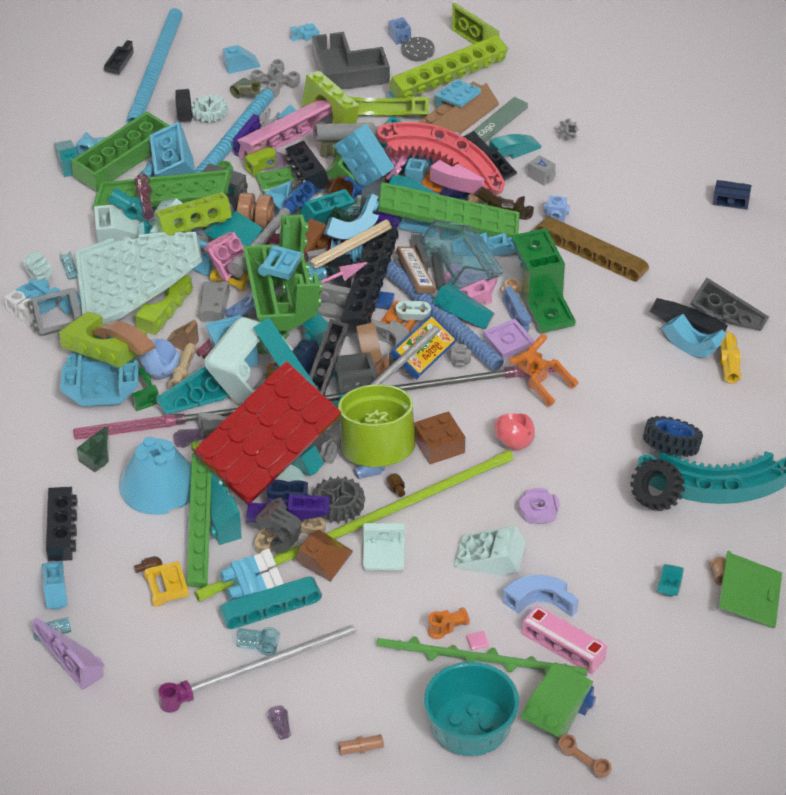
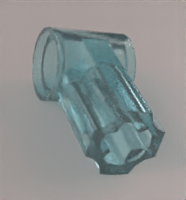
M272 627L264 628L263 631L240 628L237 633L236 645L237 647L258 649L260 653L270 656L276 653L281 634Z

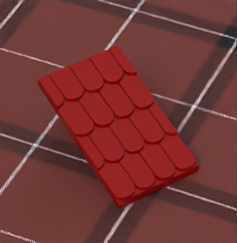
M286 361L242 405L219 424L216 430L199 444L194 454L249 506L341 416V411Z

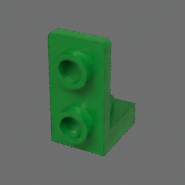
M142 367L139 368V382L144 389L132 393L133 407L136 412L156 405L157 401L155 398L159 395L156 385H152L149 374L145 373Z

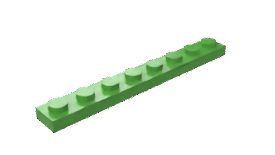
M194 453L191 456L186 584L188 587L202 588L208 585L211 469Z

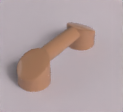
M570 734L560 737L559 748L564 755L576 757L593 769L597 778H605L611 773V764L607 759L601 758L595 761L577 748L576 739Z

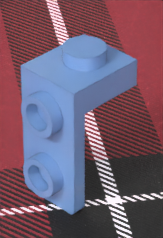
M253 293L225 310L226 317L230 318L238 315L243 317L252 310H256Z

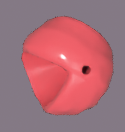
M510 413L501 415L495 420L494 431L496 438L509 449L522 450L533 442L535 426L528 415Z

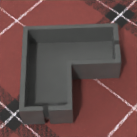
M336 32L329 33L330 49H327L326 34L312 36V52L318 71H321L340 89L390 82V66L383 47L350 51L345 33Z

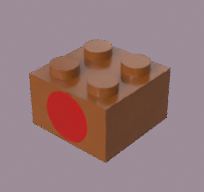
M449 411L414 422L415 442L430 465L465 453L466 437Z

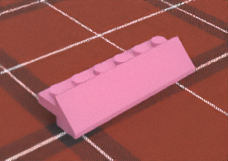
M319 99L238 139L237 141L241 145L238 155L243 160L245 156L266 147L276 150L312 132L314 124H317L318 121L332 113L330 103Z

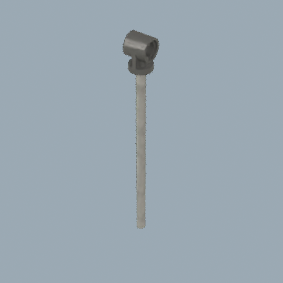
M434 326L370 385H381L429 342L440 331L439 328ZM339 418L312 443V445L316 446L319 454L322 451V445L331 439L329 432L339 423Z

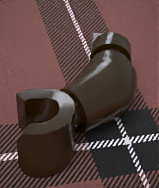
M483 186L474 194L489 206L519 212V219L522 220L530 219L534 212L533 206H524L525 196L519 197L515 203L514 200L493 195V192Z

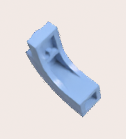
M530 575L522 577L503 589V603L518 614L528 605L535 602L551 603L571 617L577 613L578 599L572 593L567 592L568 583L552 576Z

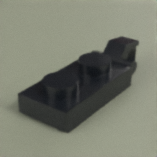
M126 40L122 47H116L105 63L104 71L115 74L122 72L134 53L133 41Z

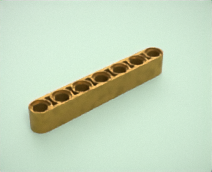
M545 217L535 227V230L547 228L556 246L631 281H638L649 269V265L644 259L553 217Z

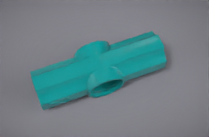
M118 188L114 189L108 199L110 203L123 210L126 217L131 220L137 219L149 224V220L154 213L153 210L145 206L141 198H132Z

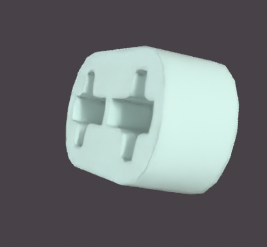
M401 301L396 305V316L402 320H425L431 315V306L427 302Z

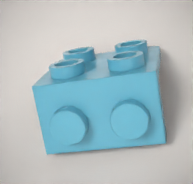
M456 79L435 94L436 109L445 102L463 107L481 93V88Z

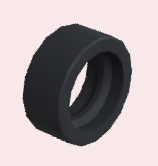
M178 89L175 91L178 122L192 121L190 90Z

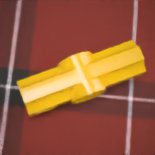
M725 332L727 336L721 340L722 344L720 345V366H723L724 380L734 384L741 380V352L737 348L736 336L732 332Z

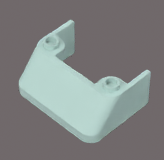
M246 317L237 319L205 358L206 369L237 405L244 403L254 392L246 382L251 372L250 367L244 361L258 342L271 356L253 329L254 326L261 322Z

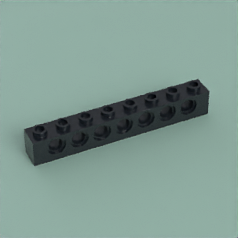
M393 221L390 222L392 227L390 230L366 242L360 263L367 262V264L356 272L340 319L342 323L348 324L347 334L357 333L356 326L369 324L372 321L371 318L376 309L375 305L377 299H379L381 287H383V280L387 274L388 265L391 262V255L395 250L396 240L399 238L398 229L395 228Z

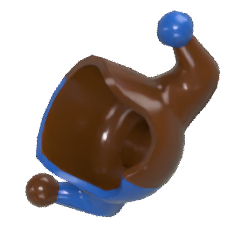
M341 175L335 179H329V185L319 188L315 192L320 193L322 189L326 188L329 189L328 194L346 189L350 196L355 199L357 195L362 194V189L365 187L356 185L351 177Z

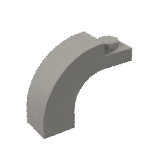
M374 319L371 321V323L375 322L378 340L386 342L394 348L410 334L405 326L394 320L390 324ZM389 353V365L391 366L396 359ZM401 366L398 369L399 371L407 373V370L403 366Z

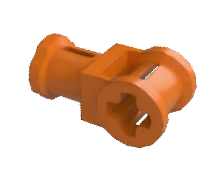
M461 607L458 611L449 613L448 610L430 613L428 616L430 626L427 633L433 639H441L446 634L452 633L454 627L462 624L468 625L470 620L466 609Z

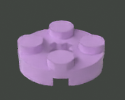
M533 488L526 491L523 497L521 496L519 511L529 524L553 522L556 520V515L559 512V499L554 493L553 495L548 493L547 489Z

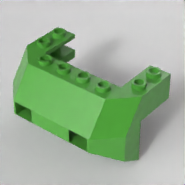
M303 214L281 215L279 244L243 246L257 318L260 322L270 318L279 332H288L318 315V307H321L319 292H322L323 289L322 281L318 280L317 273H313L312 283L311 274H308L309 264L304 259V247H307L305 233H308V222L304 221ZM272 246L302 252V259L289 280L272 275L262 276L258 273L259 266L267 259ZM280 256L275 258L271 266L276 264ZM275 285H278L279 295H275Z

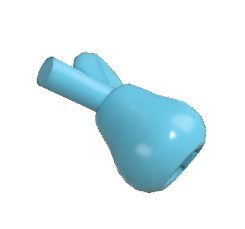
M85 132L83 138L76 143L77 154L80 155L106 137L93 138L88 132Z

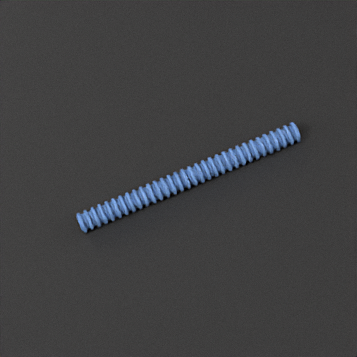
M391 259L386 276L411 297L412 300L429 303L431 314L458 341L467 345L468 349H472V353L492 371L499 370L504 363V358L496 353L492 347L478 337L459 318L433 302L435 297L430 293H417L407 272Z

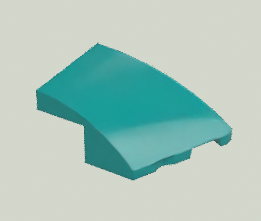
M234 211L231 213V218L224 222H216L204 230V233L214 240L227 233L235 232L242 245L249 246L263 231V228L238 211Z

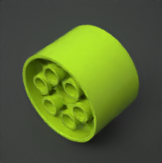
M367 385L353 389L341 398L338 404V409L341 411V416L339 417L341 450L348 460L363 466L382 467L399 463L412 454L415 448L413 400L406 391L390 385Z

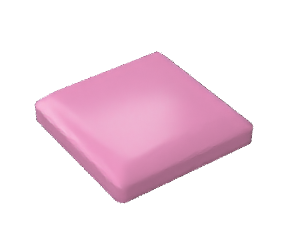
M484 631L466 635L471 650L489 647Z

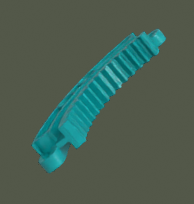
M767 451L764 452V456L758 455V459L752 458V462L746 460L745 465L742 462H739L738 466L732 463L731 467L724 464L723 468L719 464H716L715 468L711 464L705 467L702 462L698 466L696 461L690 464L689 459L682 461L681 456L675 458V454L670 455L668 452H659L658 459L673 464L681 471V477L685 480V483L682 484L685 487V491H681L680 495L683 496L682 499L712 504L747 502L771 495L786 486V458L776 462L773 460L774 454ZM648 454L642 455L638 459V467L642 466L641 463L643 461L648 462V459L653 458L656 460V458ZM655 475L650 480L649 485L663 492L667 485L665 475Z

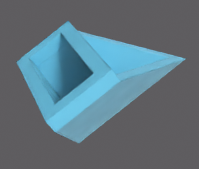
M291 181L264 192L265 195L273 196L274 216L284 207L283 202L291 193Z

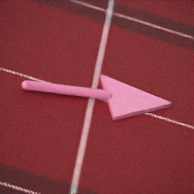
M367 262L339 267L341 272L321 281L325 283L341 275L345 281L366 265Z

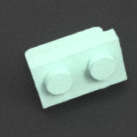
M364 523L363 568L365 570L404 569V523Z

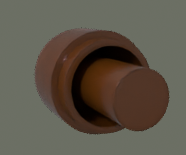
M396 473L390 474L386 480L389 489L393 493L398 494L399 497H403L406 493L404 491L405 483L403 479Z
M157 556L144 558L141 564L134 565L135 573L143 572L148 568L163 565V563Z

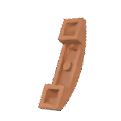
M109 321L92 330V334L103 339L112 336L128 343L129 350L140 356L156 348L155 344L143 332L126 322Z

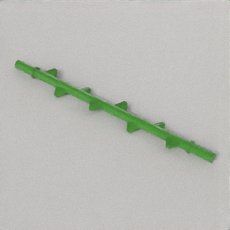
M416 636L412 637L408 642L383 638L377 639V646L393 648L397 649V651L407 650L426 653L429 661H433L438 655L466 659L467 662L483 661L504 664L508 672H512L518 666L544 670L546 673L554 664L537 661L534 656H530L527 659L501 656L494 647L486 653L459 650L456 645L445 648L420 644ZM567 663L561 664L582 676H587L588 668L567 665Z

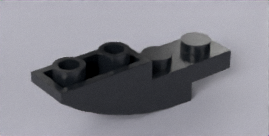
M475 131L462 136L475 144L488 156L504 181L517 175V171L496 149L492 151Z

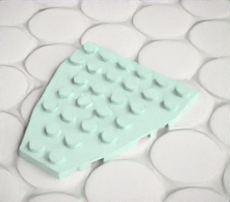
M166 232L139 235L137 239H130L129 236L124 237L123 241H115L112 238L75 251L82 315L89 311L103 316V324L115 321L172 286L202 262L197 233L175 232V235H167Z

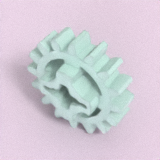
M209 94L207 97L203 95V98L197 97V101L193 100V105H191L192 115L196 116V120L201 119V122L207 120L210 123L211 121L217 122V119L222 120L223 116H227V100H224V97L218 98L217 94L215 96Z

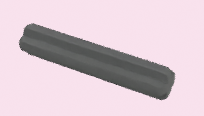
M433 249L431 256L436 289L440 290L441 286L446 285L442 254L440 249Z

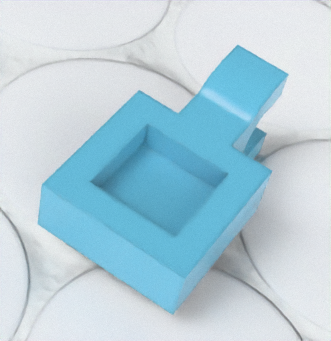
M314 23L298 26V28L290 27V31L295 33L290 35L292 42L300 38L309 40L314 35H320V31Z

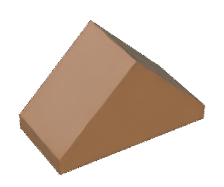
M193 320L177 328L166 340L171 342L175 348L183 351L188 343L196 346L199 342L197 321Z

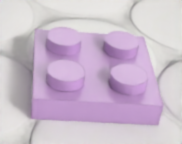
M516 319L483 331L484 339L504 359L527 350L535 342Z

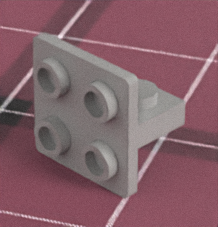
M322 283L323 289L322 292H319L321 307H318V312L322 315L341 318L351 288Z

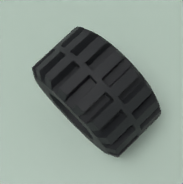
M652 458L648 459V462L643 461L641 467L637 466L635 468L637 473L636 475L632 473L631 478L634 481L630 482V486L633 487V490H631L632 494L636 496L635 499L641 505L652 510L663 511V509H671V505L676 506L678 504L676 500L682 499L683 496L680 494L681 491H685V487L682 486L685 480L681 477V471L673 464L657 458L654 460ZM657 474H664L667 480L665 490L660 495L652 496L649 492L650 480Z

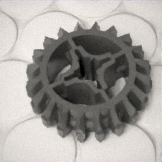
M337 476L335 479L329 477L328 481L323 479L321 484L317 483L316 488L313 489L312 496L329 497V514L320 517L324 520L329 519L330 523L333 521H337L338 524L340 521L347 523L348 519L354 520L355 516H360L361 511H363L365 502L364 490L360 487L359 482L355 483L354 479L348 480L346 476L344 478Z

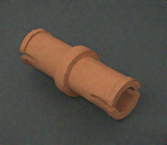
M381 734L365 738L358 736L354 740L338 742L341 756L357 752L363 754L367 750L384 748Z

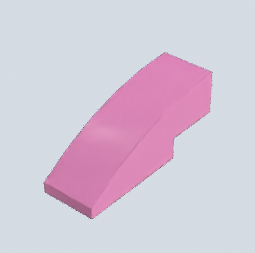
M439 160L430 166V180L444 187L468 193H476L480 187H484V178L459 164L452 167Z

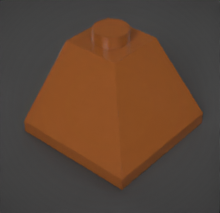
M317 530L310 534L299 548L296 561L331 582L353 553V550L321 530Z

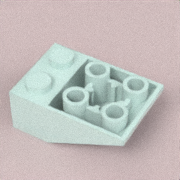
M115 205L94 206L98 243L112 238L115 241H123V238L128 236L130 239L139 238L138 224L142 223L141 221L127 218L124 211Z
M516 526L462 535L454 567L496 575L517 573L520 569L526 541Z

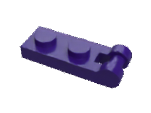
M253 114L233 138V145L235 146L233 152L235 156H239L238 153L241 146L237 140L261 127L259 115Z

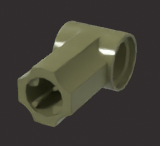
M242 78L230 86V92L235 98L239 99L242 96L259 94L262 86L260 81Z

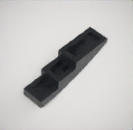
M656 298L649 311L667 323L672 318L684 314L695 330L700 333L704 332L707 335L722 329L725 332L728 327L723 322L694 308Z

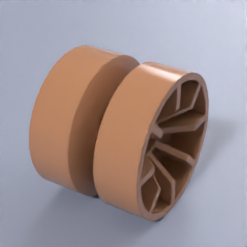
M241 192L237 211L264 229L274 218L273 196L260 194L256 202L254 193Z

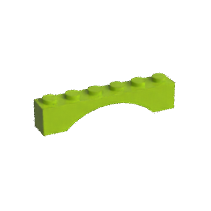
M351 97L359 104L358 116L426 117L429 114V97Z

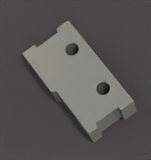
M205 281L201 296L202 303L199 310L201 322L224 319L230 294L228 281H222V283Z

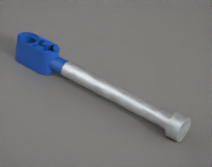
M306 181L293 189L283 202L284 207L249 246L265 245L280 228L281 215H291L303 207L304 202L309 201L315 194L314 185ZM244 252L239 257H234L227 265L230 273L236 277H241L247 271Z

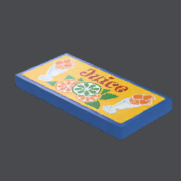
M432 314L390 352L397 360L434 326L439 328L440 331L402 365L416 380L458 341Z

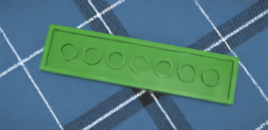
M229 169L101 182L93 209L94 206L113 205L108 199L115 188H118L132 198H141L146 207L159 206L161 201L177 198L182 203H186L221 192L226 195L232 173Z

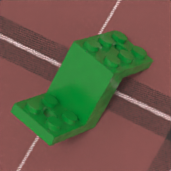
M547 228L512 235L511 241L523 263L522 298L539 332L544 333L575 326L576 320L563 297L565 262Z

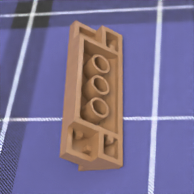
M473 81L470 83L471 85L481 88L479 95L463 107L445 102L419 122L443 127L460 135L499 106V102L487 83L480 85Z

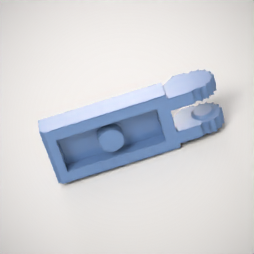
M507 286L504 289L502 302L512 320L516 319L525 331L528 332L530 329L529 323H531L532 318L529 313L525 312V307L521 305L518 294L514 292L512 286Z

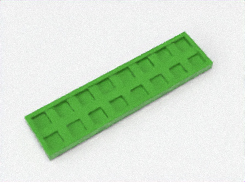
M381 183L378 212L480 234L487 233L489 236L506 233L507 238L512 235L519 234V212Z

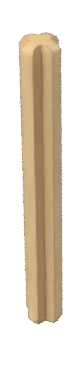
M384 220L310 260L311 265L314 269H317L392 228L390 222Z

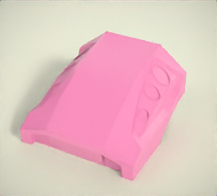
M230 232L211 241L204 248L222 280L228 281L229 277L233 275L228 270V263L234 257H239L244 252L241 240L236 236L235 232Z

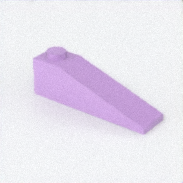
M33 619V631L82 690L103 677L104 663L100 657H95L90 650L40 619Z

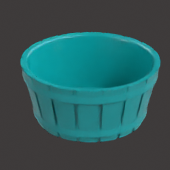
M460 662L442 669L432 677L424 694L426 715L431 723L434 736L443 747L463 756H481L497 749L508 737L519 707V694L509 676L500 669L498 670L492 665L482 664L481 662Z

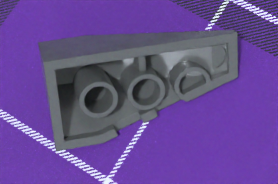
M707 277L690 305L706 315L758 331L763 329L769 319L768 315Z

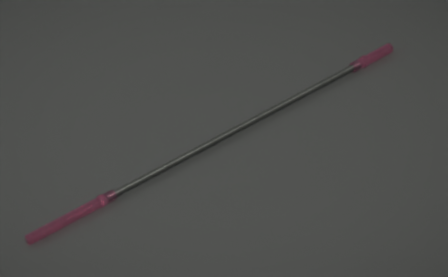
M517 365L504 367V370L393 386L405 391L504 376L505 379L521 378L529 374ZM550 367L548 373L556 371L553 367ZM348 392L325 395V397L329 401L338 400V395ZM237 408L209 411L205 413L229 416ZM184 413L165 414L164 416L79 427L73 429V434L77 440L154 428H169L186 424L187 421L198 420L199 413L188 415Z

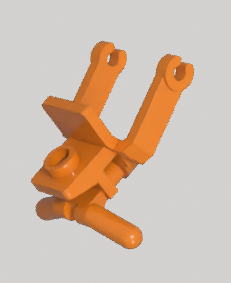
M541 334L527 348V352L523 351L521 354L511 357L509 362L512 365L518 363V367L531 376L529 378V388L534 389L544 400V403L551 407L555 403V399L540 384L547 378L550 367L555 369L570 388H575L579 383L558 360L552 359L549 362L542 359L543 354L538 353L537 350L547 340V335Z

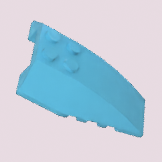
M72 351L71 355L67 357V363L62 366L60 390L81 406L93 407L96 405L121 404L138 387L139 363L134 357L119 368Z

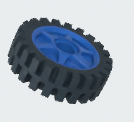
M655 416V418L650 417L647 420L643 440L650 447L661 450L663 453L669 452L670 455L676 454L677 456L683 455L688 457V455L694 456L699 452L703 434L698 427H694L695 425L688 424L686 421L682 422L680 421L681 419L675 420L673 417Z

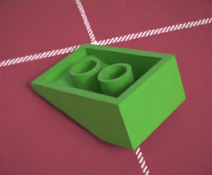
M555 662L529 698L520 717L560 738L568 733L594 681Z

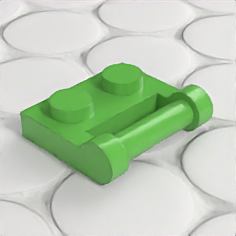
M290 167L256 174V180L262 194L286 182L296 180Z

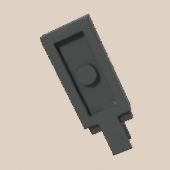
M411 234L412 246L417 251L428 272V269L431 268L432 260L428 256V248L424 244L425 238L422 234Z

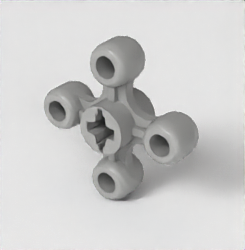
M275 59L271 63L268 74H264L259 69L253 70L251 72V80L255 79L260 81L261 84L263 81L268 82L266 88L274 94V97H277L284 82L288 83L291 87L298 86L300 84V75L296 71H291L288 75H284V62L280 59Z

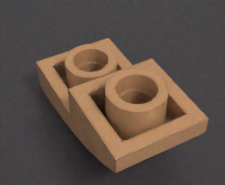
M375 322L356 326L361 352H370L373 363L380 362L382 355Z

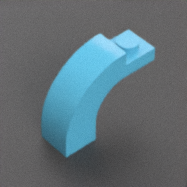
M368 194L360 216L352 222H344L334 217L329 218L323 235L333 239L346 240L373 227L378 219V215L372 213L378 207V196Z
M684 314L672 318L661 328L677 348L695 357L709 356L722 344L721 340L727 336L723 329L708 335L698 332L691 326Z

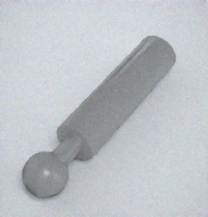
M373 122L314 124L313 137L315 141H341L365 124L368 125L374 136H376L380 126H375Z

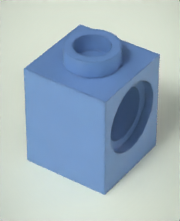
M404 17L389 21V35L396 45L404 43L407 39L411 38V27Z

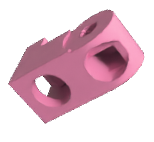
M484 279L460 289L479 303L484 302L486 305L492 303L491 289Z

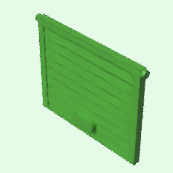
M727 551L719 609L730 611L775 628L782 572Z

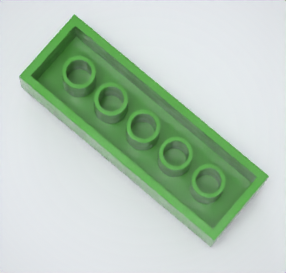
M146 111L72 159L73 177L98 191L101 182L115 180L150 157L152 151L149 135L170 125Z

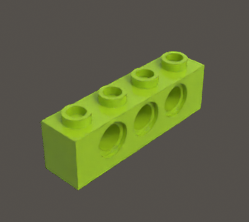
M223 192L155 211L159 232H166L167 235H175V232H190L193 228L207 227L211 223L224 222L232 217L228 197ZM214 208L213 212L208 214V211ZM197 213L196 217L191 219V216ZM180 218L178 223L173 224L175 219Z

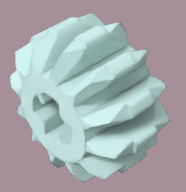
M35 251L24 258L23 265L31 279L33 278L38 282L43 278L47 280L52 276L51 265L40 252Z

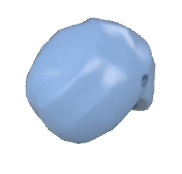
M151 339L156 348L140 356L143 370L153 378L161 379L171 376L173 370L179 365L177 349L167 340Z

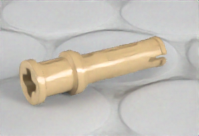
M188 343V345H185L179 365L173 370L172 379L167 384L168 388H171L189 375L188 369L197 350L194 344Z

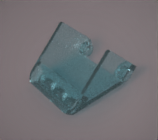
M435 219L420 240L427 253L433 254L435 252L439 255L452 277L447 280V285L452 284L459 290L483 279L489 281L503 274V269L479 232L471 226Z

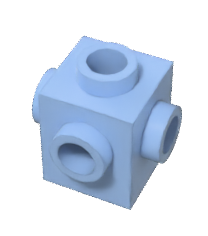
M549 195V201L545 202L544 213H547V216L565 222V216L569 215L570 205L567 204V197Z

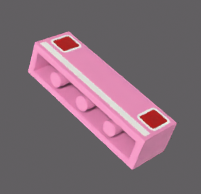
M538 605L523 620L522 635L572 664L588 668L587 672L591 675L606 659L607 645L601 640L593 638L586 634L585 631L572 626L566 620L560 619Z

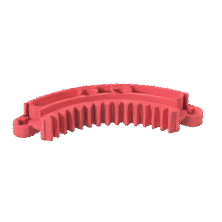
M420 122L390 123L380 126L377 130V139L387 144L389 148L388 154L393 160L396 155L402 158V154H404L408 158L409 154H411L412 158L418 155L419 159L425 156V159L428 160L431 157L432 162L441 160L452 167L459 164L484 178V188L489 189L494 195H499L504 190L505 182L488 156L475 144L453 131ZM494 181H495V184H496L497 186L500 185L499 188H497L496 186L493 187Z

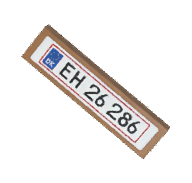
M397 246L396 253L417 293H435L436 287L415 248Z

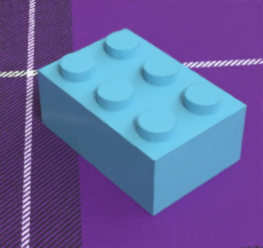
M367 124L334 145L361 186L367 187L395 168Z

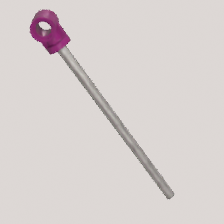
M354 625L345 627L192 685L187 680L182 681L180 684L164 683L158 690L160 708L164 712H175L180 708L181 703L194 700L193 693L356 633Z

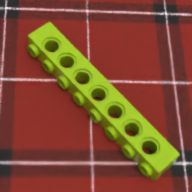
M495 35L392 76L388 88L396 98H407L423 94L429 89H435L439 85L450 83L452 80L462 78L471 72L475 73L481 68H487L496 62H502L506 58L509 48L498 35Z

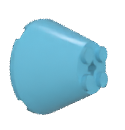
M146 437L136 448L119 480L120 495H122L129 507L145 514L160 515L167 514L169 510L177 507L181 509L190 502L191 464L174 447L171 441Z

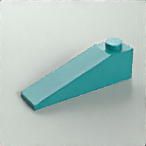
M204 364L155 399L164 414L167 415L222 401L229 395L206 369Z
M211 471L212 526L209 530L213 539L216 538L218 544L222 545L242 539L240 511L232 495H228L226 486L223 487L222 480Z

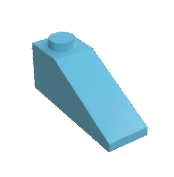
M63 562L43 563V587L47 609L58 610L68 606Z

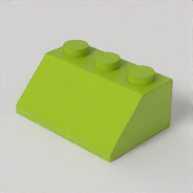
M455 2L452 3V31L472 44L495 35L499 36V30Z

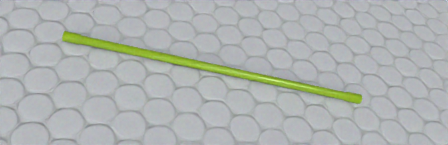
M506 450L489 460L325 534L336 540L364 527V523L376 522L490 469L514 460L513 454L510 450ZM302 544L291 548L288 552L273 556L276 566L296 558ZM220 580L194 591L198 602H201L234 586L233 581L223 583Z

